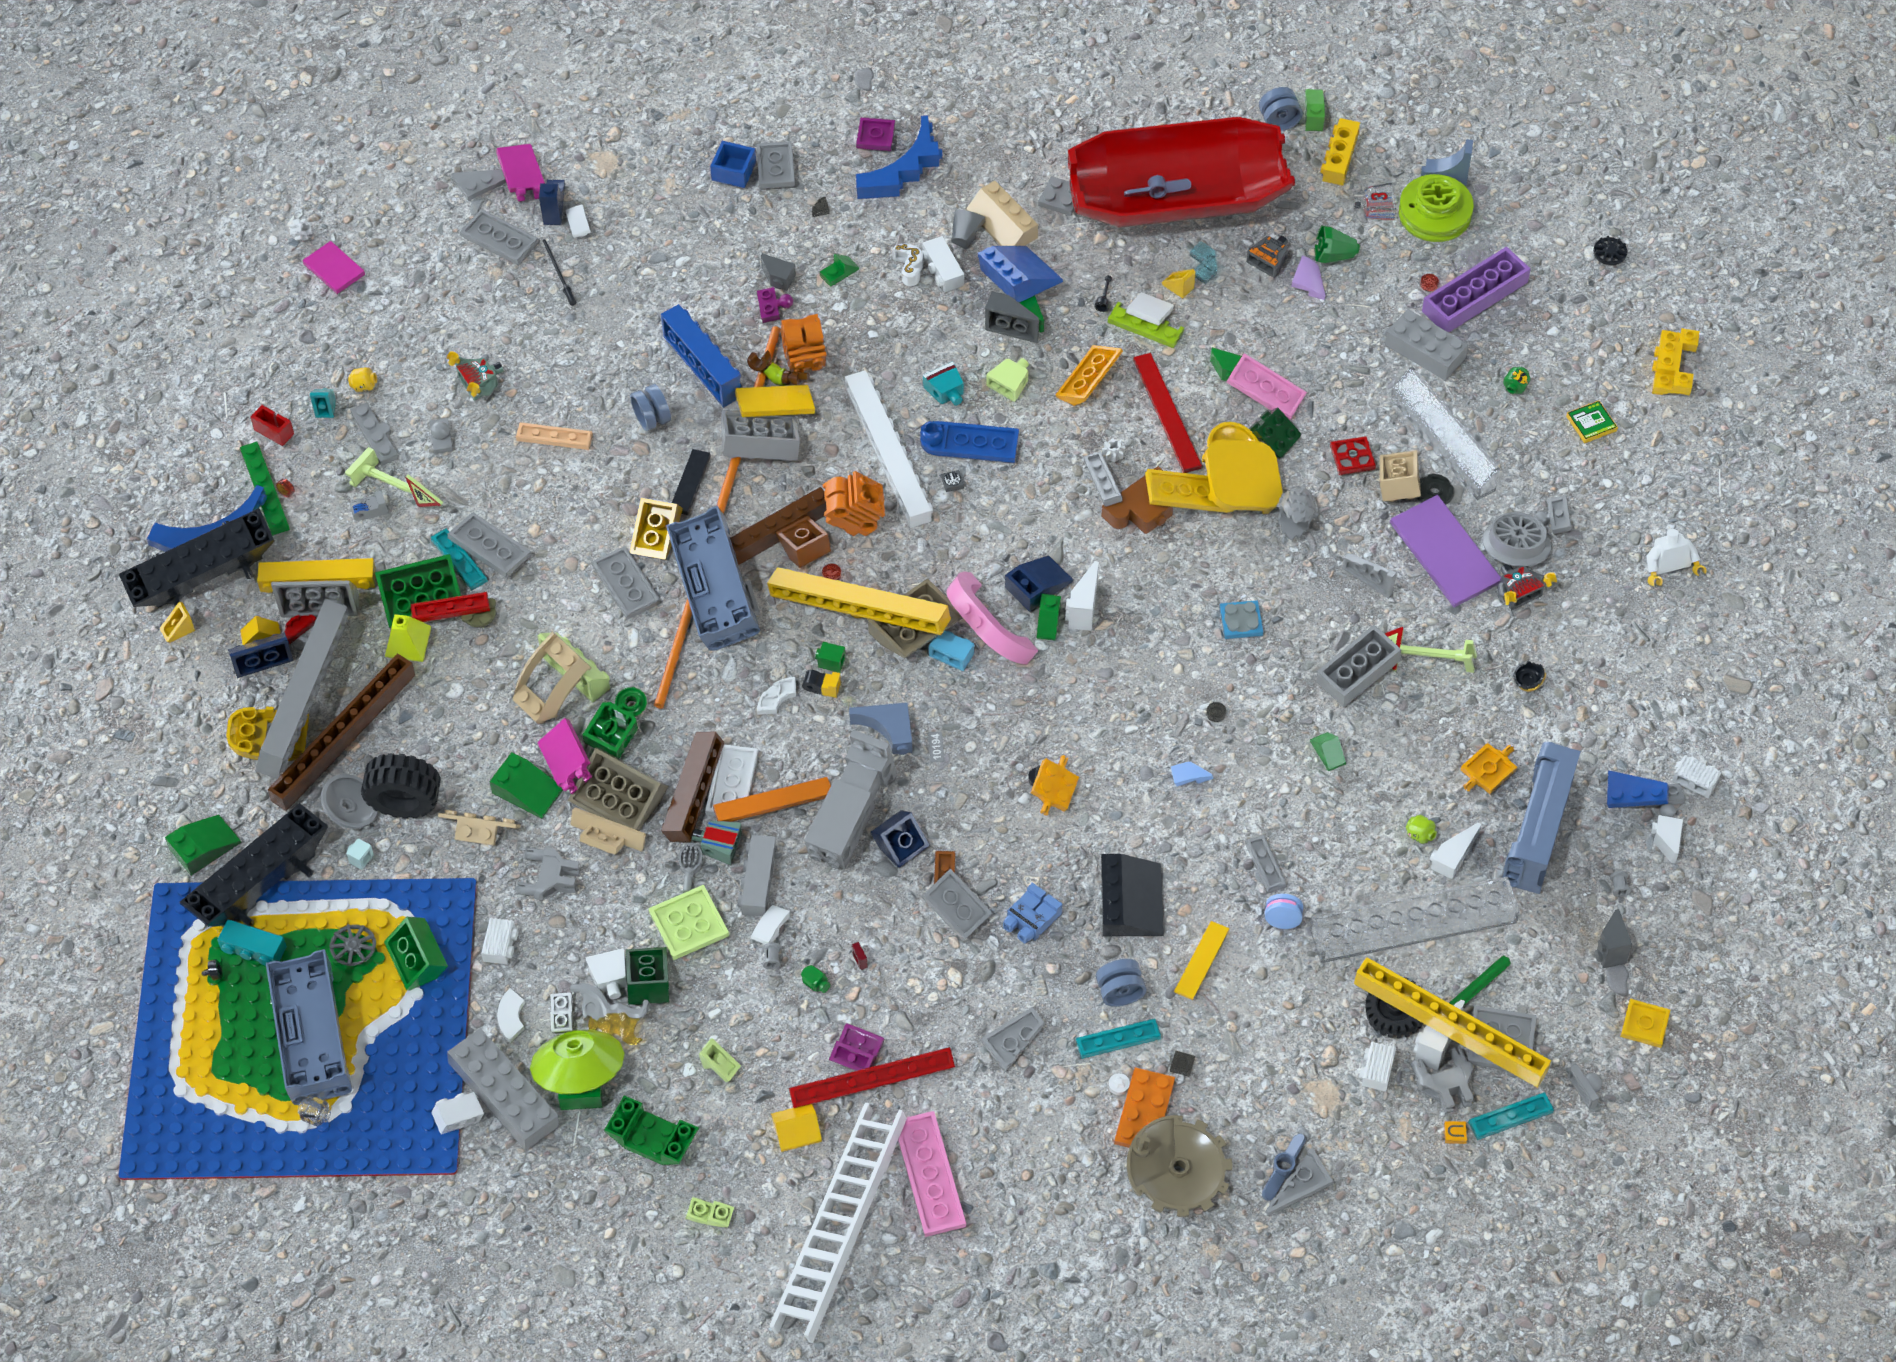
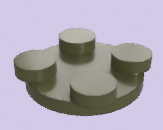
M488 598L490 611L461 616L462 621L472 627H484L490 624L496 616L495 599Z

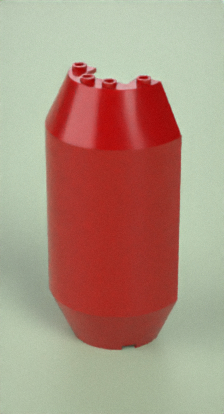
M1243 117L1104 131L1068 149L1069 182L1074 210L1078 215L1118 228L1253 213L1290 191L1292 186H1295V177L1291 175L1290 168L1287 169L1286 158L1283 159L1282 144H1285V135L1281 133L1280 126ZM1156 175L1164 177L1165 182L1179 179H1189L1191 181L1190 189L1166 193L1162 198H1153L1149 193L1130 197L1124 196V192L1127 190L1148 187V180Z

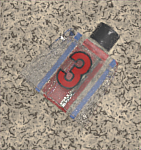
M1392 183L1365 187L1363 198H1354V209L1364 208L1366 218L1395 220L1396 204Z

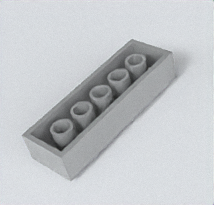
M481 1028L447 1052L448 1063L525 1151L559 1127L557 1113Z

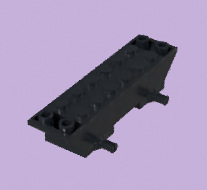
M260 508L230 522L225 521L226 524L223 522L222 526L162 554L157 553L151 559L119 573L132 606H157L159 608L173 603L174 607H176L185 595L193 592V588L224 573L230 575L236 571L243 570L246 579L253 578L254 574L250 567L255 562L262 560V555L275 542Z
M299 803L183 898L180 904L207 927L222 926L224 928L228 919L235 922L242 921L247 926L253 925L254 920L247 916V914L256 906V900L282 878L287 880L299 871L308 878L310 875H313L314 871L307 866V863L316 856L315 850L324 836L328 825Z

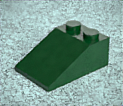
M666 947L626 949L628 1005H642L644 1000H648L650 1004L670 1002Z

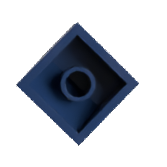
M900 810L870 832L879 849L897 868H900L930 846L912 812Z

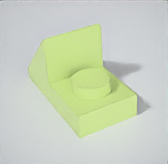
M713 1038L707 1042L699 1053L703 1068H711L725 1082H729L741 1067Z

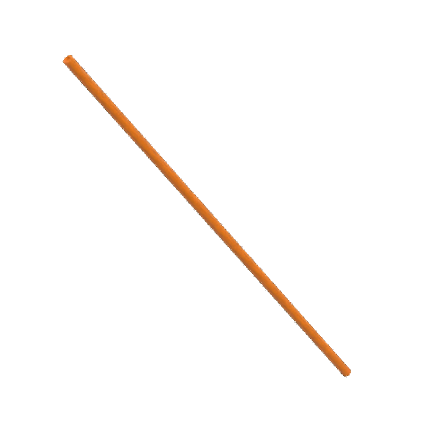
M777 326L772 327L765 352L767 350L770 352V363L781 329ZM764 369L758 371L754 387L764 386L767 377L763 372ZM741 457L731 458L716 505L723 515ZM688 598L654 706L659 709L664 707L692 617Z

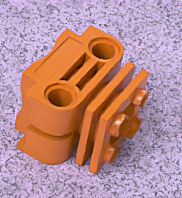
M818 314L808 315L802 319L781 320L782 345L789 371L791 373L793 371L804 372V370L810 369L817 371L825 367L827 355L823 345V332Z
M854 471L853 475H848V479L838 476L822 484L825 489L824 497L827 508L824 512L826 523L842 528L852 536L858 533L867 536L877 529V521L880 520V517L883 518L885 516L882 484L857 471Z

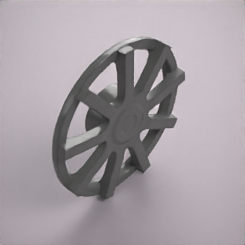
M348 924L334 933L329 945L330 952L333 958L340 964L347 966L360 965L373 955L376 948L375 936L364 925ZM351 929H359L355 937H353ZM348 930L349 938H345L341 934ZM363 931L369 934L368 936L359 939ZM337 938L345 942L340 944H334ZM372 939V946L362 944L363 942ZM335 948H345L338 955L334 952ZM361 949H367L371 952L365 958L360 951ZM346 952L349 954L348 962L340 960ZM358 954L361 961L352 963L353 955Z

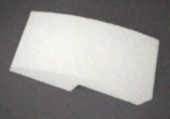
M582 204L565 210L574 238L583 237L591 233Z
M772 905L757 924L751 939L763 944L772 943L779 935V928L790 918V911Z
M550 994L551 1033L572 1031V994Z

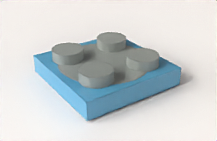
M1258 600L1221 603L1219 605L1225 639L1263 636Z

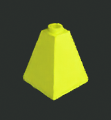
M395 614L385 657L393 658L398 653L407 660L423 662L431 626L410 616Z

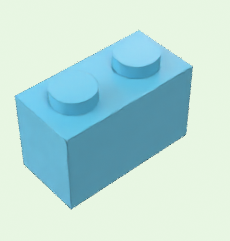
M944 631L942 635L935 637L929 645L930 657L961 671L965 670L974 655V643L966 638H960L950 631Z

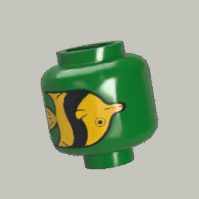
M1513 367L1503 379V384L1507 392L1521 394L1529 385L1531 377L1528 370L1524 367Z

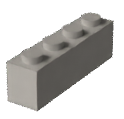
M752 835L751 842H747L746 854L749 855L748 860L745 859L743 871L746 874L745 877L741 878L740 886L743 889V893L738 896V907H741L742 915L763 916L767 911L777 848L776 837Z

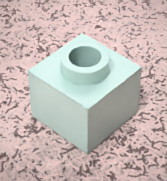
M359 838L348 847L346 853L349 863L361 870L364 869L374 856L372 846Z

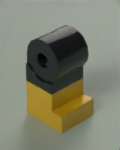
M816 670L806 671L802 688L814 694L837 698L841 685L840 673L832 672V674H826Z

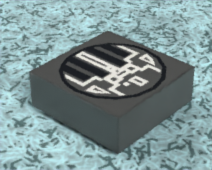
M959 470L941 474L946 492L964 488Z

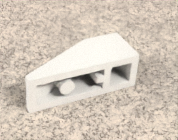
M1474 824L1442 843L1438 850L1435 849L1430 857L1432 861L1431 869L1453 879L1477 839L1481 824Z

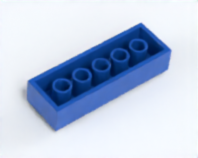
M678 304L661 313L663 337L724 408L737 401L735 390L736 388H742L739 370L732 367L728 357H724L721 354L719 347L711 342L706 332L703 333L698 322L691 319L687 309H683Z

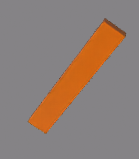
M828 777L714 804L713 810L717 821L733 822L825 799L831 785Z

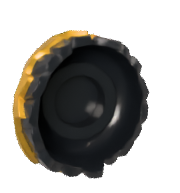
M1527 661L1515 669L1513 677L1520 689L1531 692L1537 690L1543 684L1546 673L1541 664Z

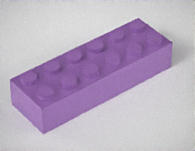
M1506 246L1426 296L1423 301L1422 312L1436 326L1449 333L1527 284L1531 268Z

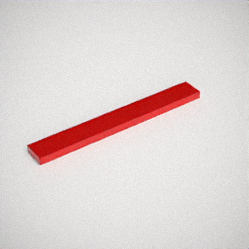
M1151 352L1133 357V362L1183 473L1201 469L1202 465Z
M948 1047L788 1089L793 1108L954 1068L955 1064L951 1048Z

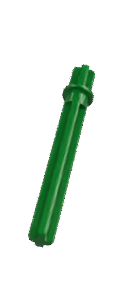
M1505 955L1501 956L1449 1003L1455 1005L1460 1000L1465 1001L1464 1005H1466L1510 966V959Z

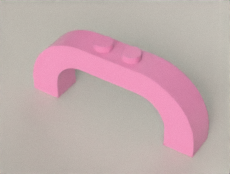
M960 572L946 591L951 604L989 647L1013 662L1027 665L1038 652V649L1027 637H1020L1006 630L976 597L975 593L982 584L971 572Z

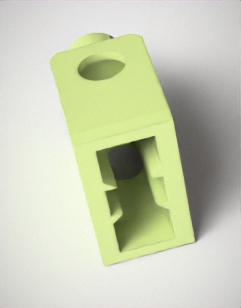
M1023 358L1017 363L1011 359H1005L986 374V386L1015 402L1028 382V370L1026 368L1029 366V363Z

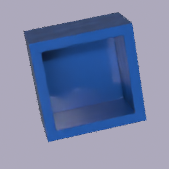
M721 141L710 165L711 180L745 188L756 165L755 148Z

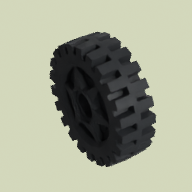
M1368 992L1365 1005L1366 1016L1369 1024L1373 1025V1029L1376 1032L1379 1030L1383 1036L1388 1034L1389 1038H1393V1035L1401 1038L1402 1035H1405V1037L1410 1036V1032L1416 1033L1417 1028L1420 1029L1422 1027V1022L1399 1009L1392 1008V1005Z

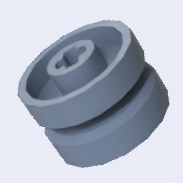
M1289 87L1274 88L1264 94L1259 101V109L1265 123L1280 126L1281 131L1294 127L1302 118L1303 111L1294 91Z
M656 384L645 387L644 393L638 390L630 394L633 411L645 431L656 428L657 422L663 425L671 421V413L666 399Z
M1115 960L1105 964L1096 972L1097 983L1101 988L1102 1000L1106 1005L1111 1007L1129 1005L1138 1001L1146 994L1145 981L1141 977V968L1136 960Z

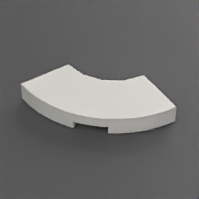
M796 677L781 679L773 683V686L766 692H763L758 702L757 715L777 714L778 707L783 701L796 697Z
M511 988L502 997L497 1014L500 1030L509 1043L525 1030L519 1020L520 1010L524 1006L525 1001Z

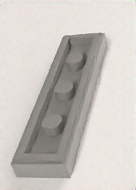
M1099 451L1084 456V462L1104 506L1123 501L1102 452Z

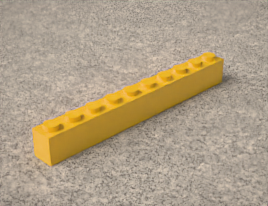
M777 567L767 582L772 597L942 635L951 620L948 605L792 571L790 569Z
M1366 957L1357 970L1354 981L1356 986L1538 1088L1548 1073L1551 1060L1370 958Z

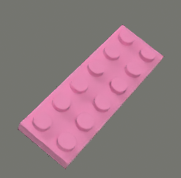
M934 1111L906 1117L907 1120L899 1136L898 1143L924 1236L928 1237L966 1227L965 1217Z

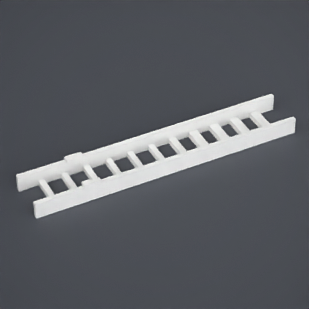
M869 1103L864 1104L770 1324L774 1334H779L787 1315L810 1321L804 1336L808 1342L813 1343L883 1174L888 1169L892 1159L891 1155L907 1120L902 1110L898 1111L891 1126L869 1121L873 1110ZM866 1127L889 1132L885 1144L862 1139ZM858 1146L881 1150L878 1161L873 1162L857 1158L859 1150H857ZM854 1164L874 1169L869 1181L846 1176L850 1165ZM843 1182L866 1187L862 1198L858 1199L838 1194ZM839 1201L858 1206L854 1217L830 1213L834 1202ZM827 1219L850 1224L846 1236L823 1231ZM819 1239L842 1244L838 1254L818 1250L815 1247ZM811 1258L834 1264L830 1273L810 1269L807 1266ZM803 1277L826 1283L822 1292L802 1288L799 1285ZM794 1296L818 1302L814 1312L791 1306Z

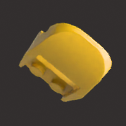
M266 706L265 709L246 707L233 712L228 719L226 732L230 748L242 757L258 760L261 747L266 738L268 722H273L277 710L274 707ZM307 714L306 723L301 729L299 740L295 743L291 758L289 757L288 761L296 760L306 749L309 714Z

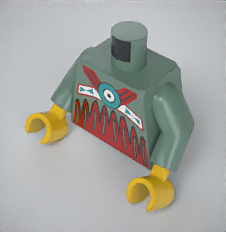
M450 351L446 357L449 359L448 364L450 366L457 365L458 378L474 401L482 396H490L498 385L496 375L504 372L500 362L490 366L483 357L479 359H466L459 357L454 351Z

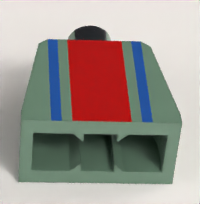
M711 820L708 822L705 831L694 829L692 840L701 842V850L704 855L731 865L742 836V826L738 822Z

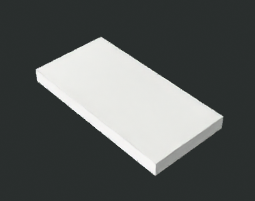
M732 745L723 746L711 782L705 810L706 815L715 816L714 804L750 796L759 749Z

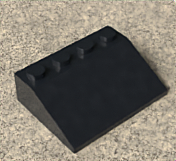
M1101 854L1102 937L1164 936L1161 863L1125 854Z

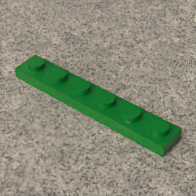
M258 441L241 446L240 451L254 488L256 485L264 487L267 495L266 501L263 506L261 505L272 536L289 531L287 519Z

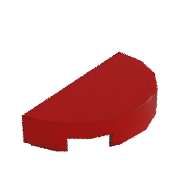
M311 614L309 616L296 615L286 623L284 631L288 644L290 645L313 627L317 617Z

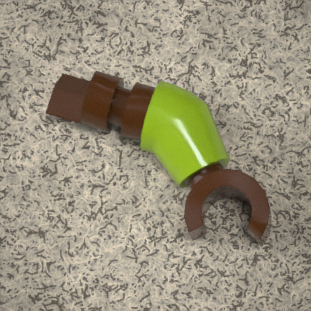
M768 350L761 359L754 352L747 359L748 366L752 370L762 371L764 369V374L776 385L784 386L790 383L792 385H800L801 381L810 382L809 373L794 371L791 373V371L779 367L774 362L770 363L771 355Z

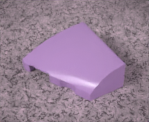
M1302 255L1292 281V287L1309 291L1308 296L1325 300L1326 295L1319 266L1310 258Z

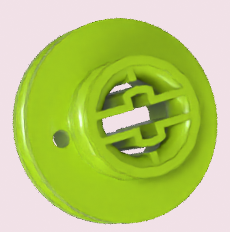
M1430 174L1418 177L1406 185L1401 193L1398 213L1402 225L1413 236L1429 242H1445L1459 237L1467 230L1471 222L1474 203L1469 190L1458 180L1445 175Z

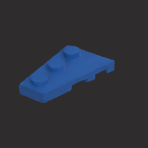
M1608 770V808L1668 804V783Z

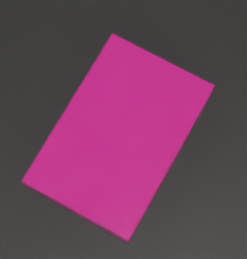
M331 241L302 260L303 264L336 294L365 275V271Z

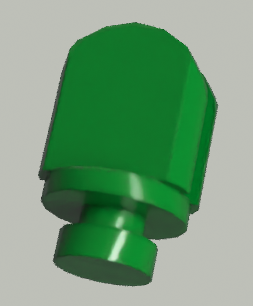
M809 965L802 970V981L811 990L821 991L822 993H826L829 990L831 984L828 982L826 974L818 968Z

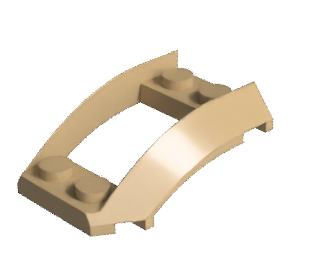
M552 631L525 664L516 683L513 701L538 724L545 723L546 720L557 718L558 711L567 696L579 683L582 675L592 667ZM547 653L566 673L556 684L545 703L526 683L535 667Z

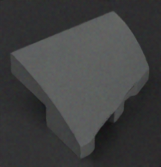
M956 209L954 212L951 243L967 250L975 240L977 231L984 224L985 216L967 210Z

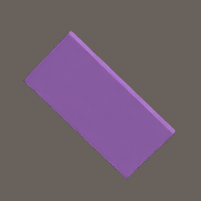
M1438 495L1390 519L1392 527L1453 607L1482 594L1500 583L1501 577Z

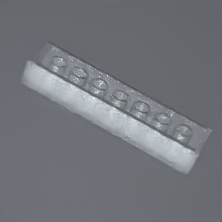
M1413 366L1410 367L1393 385L1391 392L1392 403L1399 407L1403 416L1410 420L1414 429L1421 433L1424 441L1431 445L1435 454L1442 458L1446 467L1453 471L1457 480L1464 484L1470 495H1473L1478 501L1495 492L1500 468Z

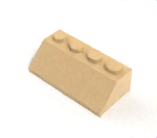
M996 181L982 187L966 208L967 211L985 216V222L982 227L1000 246H1025L1038 238V224Z

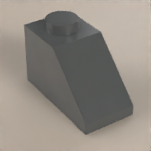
M763 253L761 254V267L770 286L787 291L796 276L795 264Z

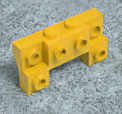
M1681 328L1680 333L1667 330L1661 331L1659 346H1656L1654 351V357H1657V361L1654 360L1652 365V371L1655 372L1652 394L1676 393L1690 395L1694 374L1679 372L1682 350L1696 352L1700 331Z

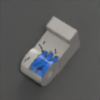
M382 490L375 491L373 496L355 499L350 503L354 520L361 521L389 514Z

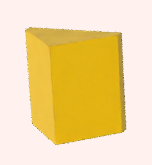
M812 1104L771 1113L781 1152L822 1142L817 1115Z

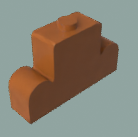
M1159 466L1154 468V470H1162ZM1144 475L1120 492L1123 501L1106 507L1102 505L1101 517L1115 529L1125 528L1130 520L1143 533L1147 534L1157 526L1163 525L1173 515V507L1150 504L1146 476Z

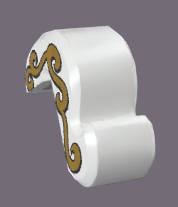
M912 244L896 245L892 249V259L905 263L902 270L904 275L902 282L906 286H915L920 281V271L923 268V252L919 247Z

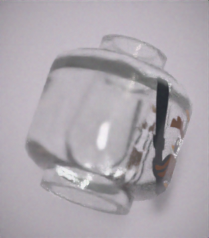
M315 1096L304 1098L298 1107L300 1119L314 1126H320L327 1122L331 1115L328 1102Z

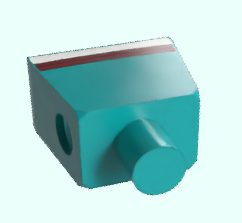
M953 361L923 375V388L940 404L951 401L954 406L962 403L963 398L961 396L964 394V383Z

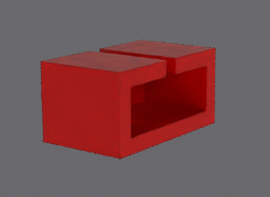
M261 405L250 416L254 431L282 447L294 435L291 421L280 414L276 415L275 411L264 405Z

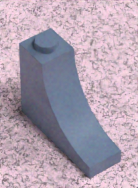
M1466 139L1464 146L1457 153L1449 157L1427 159L1426 166H1422L1421 176L1430 174L1445 175L1458 180L1466 186L1473 140Z
M908 702L849 708L850 725L867 726L881 733L889 742L893 754L905 755L912 753Z

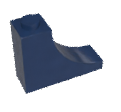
M547 179V183H540L539 201L543 225H561L565 180Z

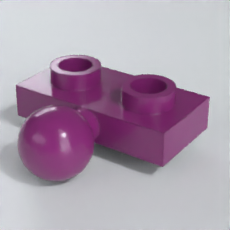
M774 287L757 290L762 323L780 320L778 307L790 308L793 305V298L789 294H783L777 299Z

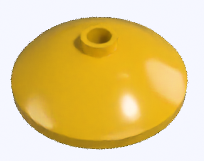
M1223 422L1216 425L1210 432L1207 439V447L1215 440L1221 439L1258 441V439L1250 429L1242 424Z

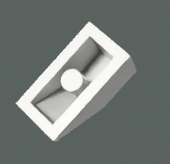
M1659 815L1657 822L1652 823L1651 834H1654L1653 842L1671 863H1676L1679 854L1683 819Z

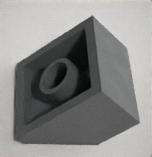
M1619 909L1614 911L1603 929L1600 940H1598L1597 950H1595L1596 960L1601 963L1603 969L1626 964L1632 947L1630 936Z

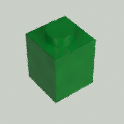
M823 641L821 648H817L815 654L818 668L840 673L846 659L845 647Z

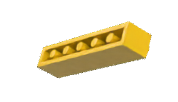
M374 558L261 562L258 564L257 583L260 592L266 593L273 592L272 582L350 581L357 588L368 589L375 588L376 566Z

